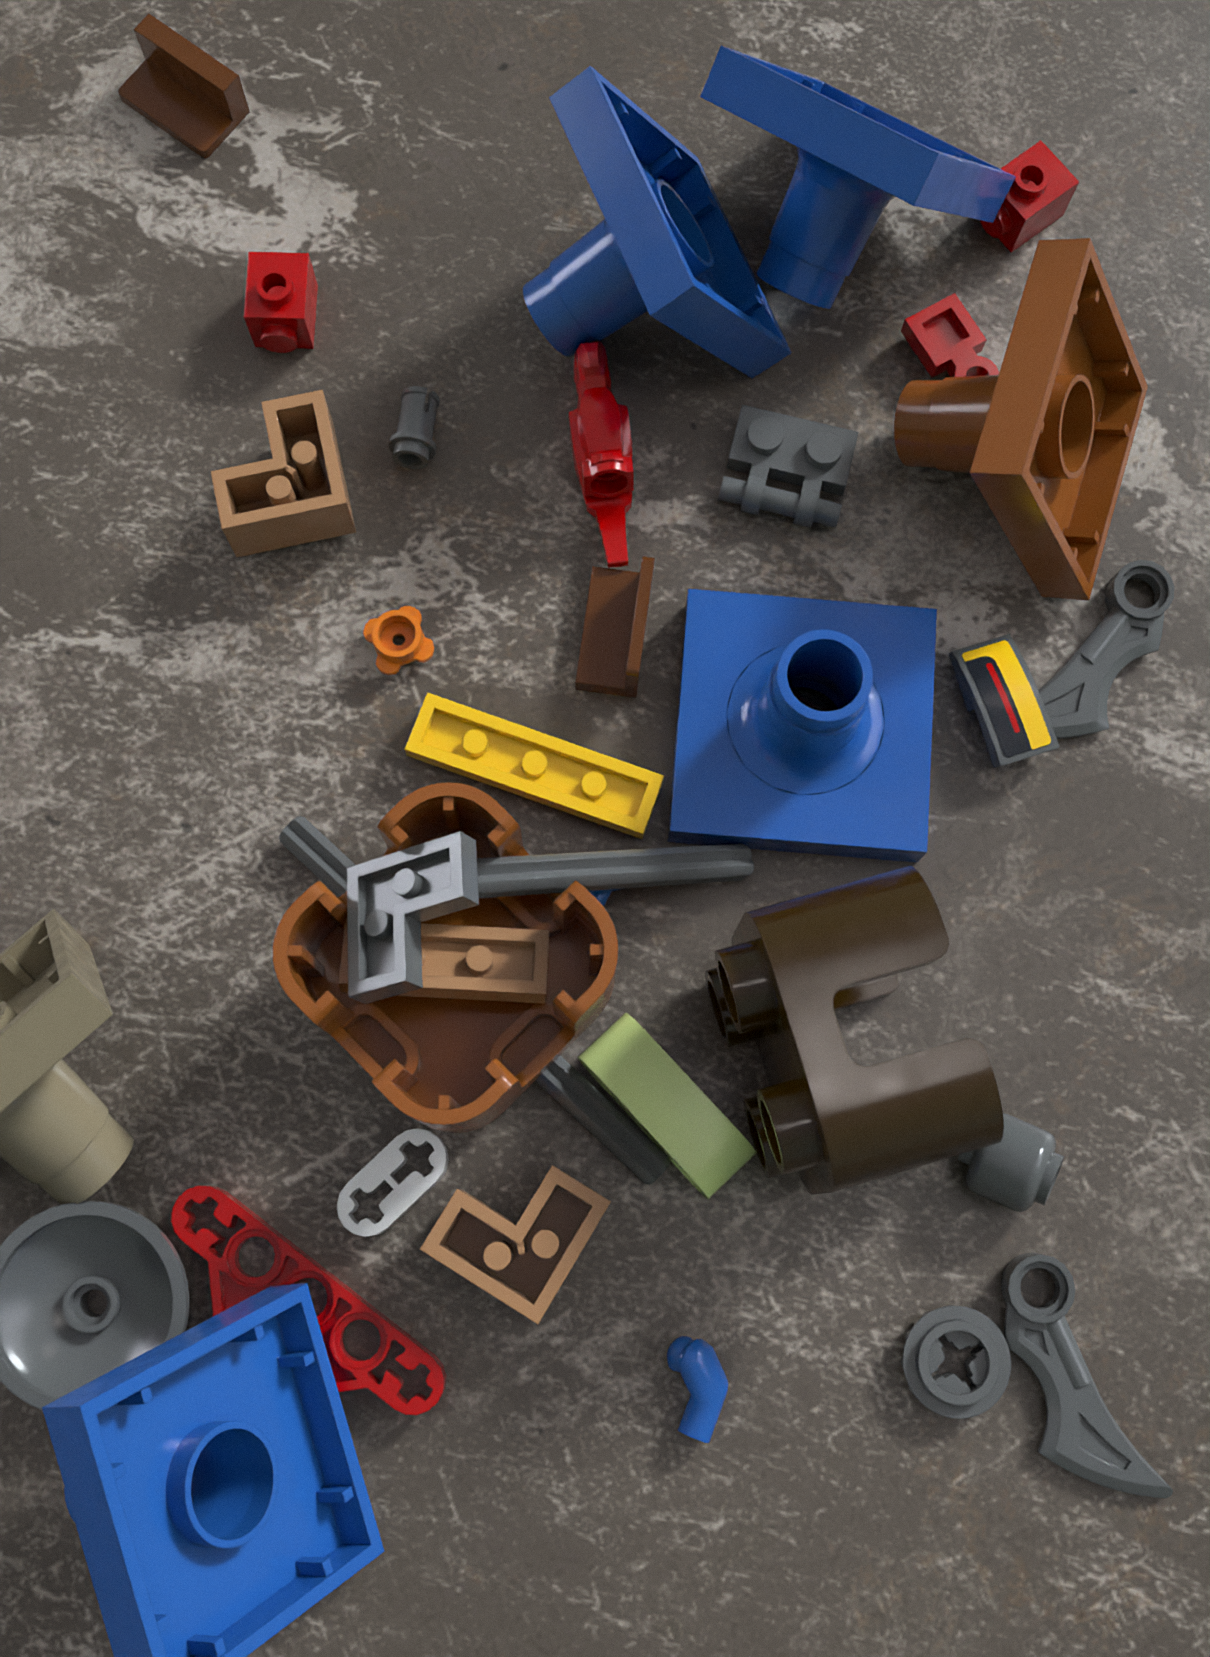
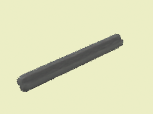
M743 843L477 858L479 898L562 893L575 880L588 891L741 881L753 873L754 863L751 859V849Z

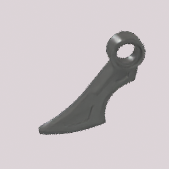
M1137 560L1128 563L1112 577L1105 589V603L1108 609L1106 616L1060 671L1038 689L1057 739L1080 737L1108 730L1107 701L1109 690L1115 677L1131 661L1159 650L1164 613L1174 599L1175 589L1171 575L1163 566L1153 561ZM1132 579H1139L1148 583L1154 592L1152 607L1144 609L1131 605L1124 594L1126 582Z
M1035 1252L1018 1255L1008 1263L1002 1273L1000 1286L1003 1299L1006 1302L1004 1337L1009 1350L1017 1354L1029 1365L1044 1393L1047 1409L1046 1426L1037 1452L1067 1471L1101 1486L1141 1496L1155 1498L1170 1497L1173 1493L1172 1488L1136 1450L1110 1414L1065 1318V1315L1074 1303L1076 1289L1072 1274L1065 1264L1054 1257ZM1043 1268L1050 1273L1054 1280V1295L1044 1306L1033 1307L1027 1304L1021 1295V1280L1031 1269Z

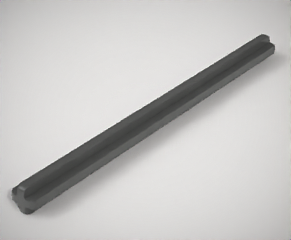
M298 816L293 819L280 833V842L338 897L347 891V868L355 864L305 817ZM561 1055L535 1080L644 1184L650 1185L654 1183L669 1167L671 1161L667 1154Z

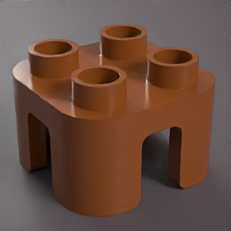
M446 782L419 788L399 801L381 819L377 826L387 845V850L383 856L459 831L476 840L477 858L529 855L523 847L521 828L516 820L491 796L466 784ZM576 880L562 893L479 898V905L421 922L425 924L549 930L545 1004L393 996L364 1004L349 998L348 993H340L338 984L345 919H347V891L341 896L336 897L321 881L310 886L287 909L279 922L273 942V963L276 976L284 992L313 1023L331 1035L373 1078L371 1082L396 1108L429 1128L448 1133L473 1131L497 1119L597 1019L611 997L618 960L617 934L608 912Z

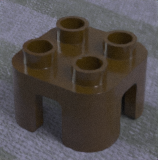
M912 866L745 912L732 936V946L716 950L715 960L717 967L705 971L711 1006L725 1045L732 1047L756 1040L769 1082L768 1087L757 1090V1096L744 1099L743 1101L749 1132L761 1168L767 1178L798 1171L805 1188L811 1195L832 1193L1000 1143L1003 1138L1004 1119L1000 1095L987 1051L979 1041L973 1038H963L870 1066H862L855 1063L847 1052L835 1011L890 995L899 987L898 973L932 964L945 955L948 950L949 938L935 899L921 874Z

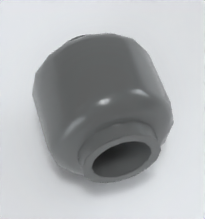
M1003 1113L1004 1133L1000 1143L959 1155L958 1161L969 1165L967 1185L974 1193L1017 1212L1028 1210L1034 1202L1045 1205L1065 1156L1055 1152L1056 1140L1053 1134Z

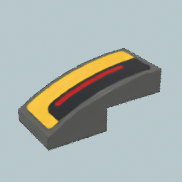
M1010 634L949 653L967 712L975 709L993 768L1060 748L1036 683Z

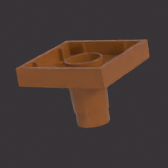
M1091 238L1038 241L999 375L946 377L943 380H912L903 388L895 412L894 439L901 462L907 467H927L947 472L970 473L1042 597L1076 600L1090 599L1148 389Z

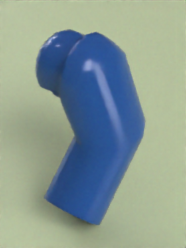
M680 1336L670 1344L667 1352L669 1368L681 1373L682 1379L690 1392L678 1431L701 1442L709 1443L727 1395L728 1380L711 1345L701 1338L693 1340L688 1336Z

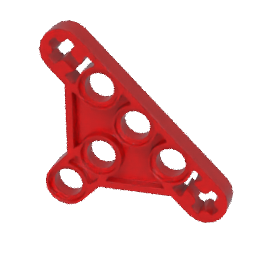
M198 1185L187 1189L177 1198L172 1208V1226L181 1241L208 1261L213 1316L270 1286L297 1284L301 1279L314 1278L322 1283L327 1292V1304L323 1312L317 1316L338 1392L368 1388L393 1409L405 1415L425 1413L438 1403L446 1388L447 1375L443 1363L434 1353L227 1191L217 1186ZM214 1199L218 1206L215 1208L213 1215L227 1228H235L238 1218L246 1223L244 1228L229 1239L223 1255L215 1248L226 1239L212 1228H202L197 1233L193 1230L192 1226L197 1218L190 1211L193 1203L208 1204ZM253 1237H262L268 1240L273 1246L275 1253L271 1269L260 1277H253L245 1273L239 1263V1251L242 1245ZM358 1319L373 1323L379 1330L381 1337L377 1353L366 1360L350 1356L343 1344V1334L347 1326ZM394 1340L405 1348V1351L395 1358L397 1362L411 1371L419 1366L420 1363L430 1370L425 1382L433 1390L428 1397L424 1394L416 1393L410 1400L405 1398L400 1393L405 1381L391 1368L386 1370L382 1381L372 1373V1370L388 1357Z

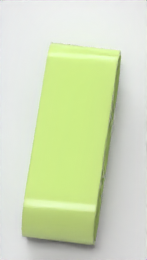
M624 1013L577 1057L595 1080L640 1129L667 1154L675 1167L705 1198L709 1199L756 1154L755 1149L742 1133L628 1013Z

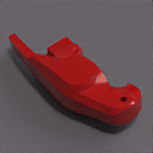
M600 341L581 343L576 349L574 356V380L578 395L577 409L568 413L574 467L587 512L595 517L607 567L628 566L625 514L632 507V491L634 490L632 439L628 408L625 405L617 404L611 391L610 369L604 345Z

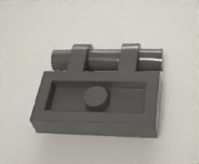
M742 405L728 458L727 469L748 473V481L724 476L718 500L742 505L740 511L758 515L759 510L793 517V524L811 528L813 522L836 528L842 504L820 499L819 494L820 491L843 496L859 432ZM769 478L802 486L801 492L799 494L765 486L766 480Z

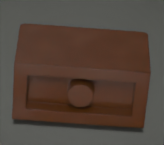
M148 14L134 28L145 61L118 89L119 96L123 103L202 158H208L250 113L240 77L151 14Z
M642 556L640 572L592 566L575 690L636 698L655 558Z

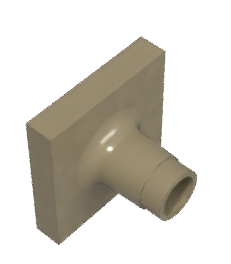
M53 908L0 954V1157L28 1181L38 1184L60 1205L67 1203L79 1204L96 1193L119 1170L133 1147L134 1139L109 1114L108 1107L62 1059L111 1017L113 1013L90 945Z

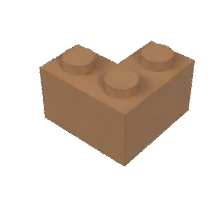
M323 390L261 402L273 459L211 471L221 528L236 557L356 533L334 424Z
M553 1165L517 1224L464 1190L456 1189L420 1250L536 1324H539L611 1201Z

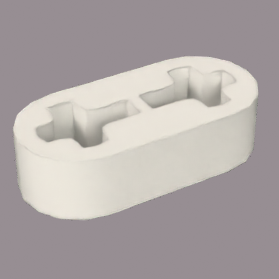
M419 1128L406 1130L396 1136L339 1193L337 1212L343 1226L351 1233L364 1237L380 1235L390 1229L446 1173L449 1158L443 1141L432 1132ZM412 1143L421 1148L430 1143L435 1150L428 1158L430 1164L434 1167L431 1173L425 1176L419 1171H414L399 1183L393 1175L408 1160L403 1152L405 1146ZM387 1182L394 1190L379 1204V1208L384 1214L382 1219L376 1222L371 1218H365L358 1222L353 1216V1213L359 1207L357 1200L354 1198L357 1191L361 1189L367 1194H373Z

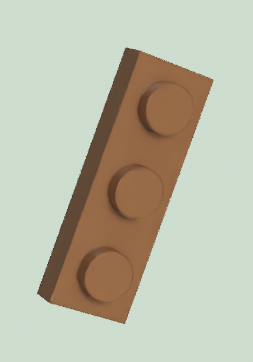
M345 919L338 980L340 993H348L347 919ZM421 923L423 988L396 995L545 1004L549 930Z

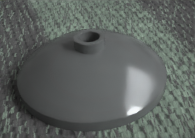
M102 1201L62 1204L38 1213L25 1221L0 1246V1381L19 1399L35 1408L42 1410L43 1406L186 1331L189 1315V1288L180 1256L171 1241L153 1222L132 1209ZM93 1289L101 1291L106 1296L107 1306L102 1314H95L88 1307L87 1299Z

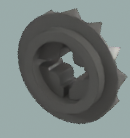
M948 1305L923 1313L913 1328L906 1333V1342L900 1363L904 1370L909 1390L929 1410L948 1418L964 1419L975 1417L993 1407L1003 1395L1011 1373L1010 1351L1002 1332L986 1315L972 1308ZM939 1337H942L944 1341L949 1342L950 1345L959 1350L966 1347L972 1348L975 1345L979 1346L970 1352L971 1356L964 1362L965 1369L968 1372L966 1377L971 1383L970 1386L951 1372L942 1375L936 1374L932 1377L931 1374L939 1370L938 1365L945 1360L941 1349L943 1345Z

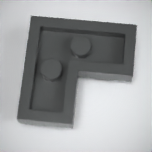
M459 831L347 868L349 998L368 1004L423 988L421 922L479 905L476 840Z

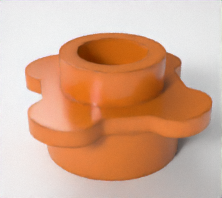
M403 606L399 610L387 611L378 618L370 619L364 626V637L366 641L374 645L378 655L376 666L383 674L395 675L399 672L401 666L413 661L425 663L434 654L433 641L424 636L420 626L422 616L415 607ZM396 636H403L405 641L402 645H395L393 639Z

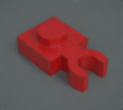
M955 293L904 320L901 333L931 378L944 371H947L950 377L999 375L997 366L990 359L977 355L982 351L987 339Z

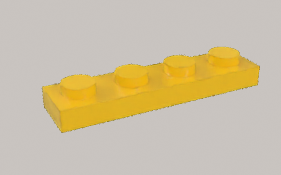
M428 692L404 749L406 755L411 758L643 839L664 781V775Z

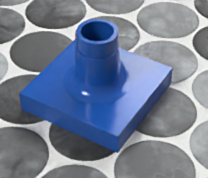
M720 46L700 96L797 146L798 161L769 235L771 241L756 274L763 281L778 290L818 307L832 308L846 276H850L883 210L890 200L897 197L916 207L993 223L1016 176L819 79L724 46Z
M591 66L550 96L549 99L605 219L552 260L550 267L523 286V296L527 308L539 330L549 343L562 355L572 357L581 343L602 340L648 311L654 319L752 379L790 355L792 352L698 157Z
M688 589L684 616L668 842L698 845L743 843L750 849L917 863L927 853L937 609ZM804 687L819 691L830 698L838 710L818 711L802 704L794 696L790 688Z
M307 1283L270 1286L42 1407L64 1483L66 1506L77 1527L114 1657H247L385 1552Z

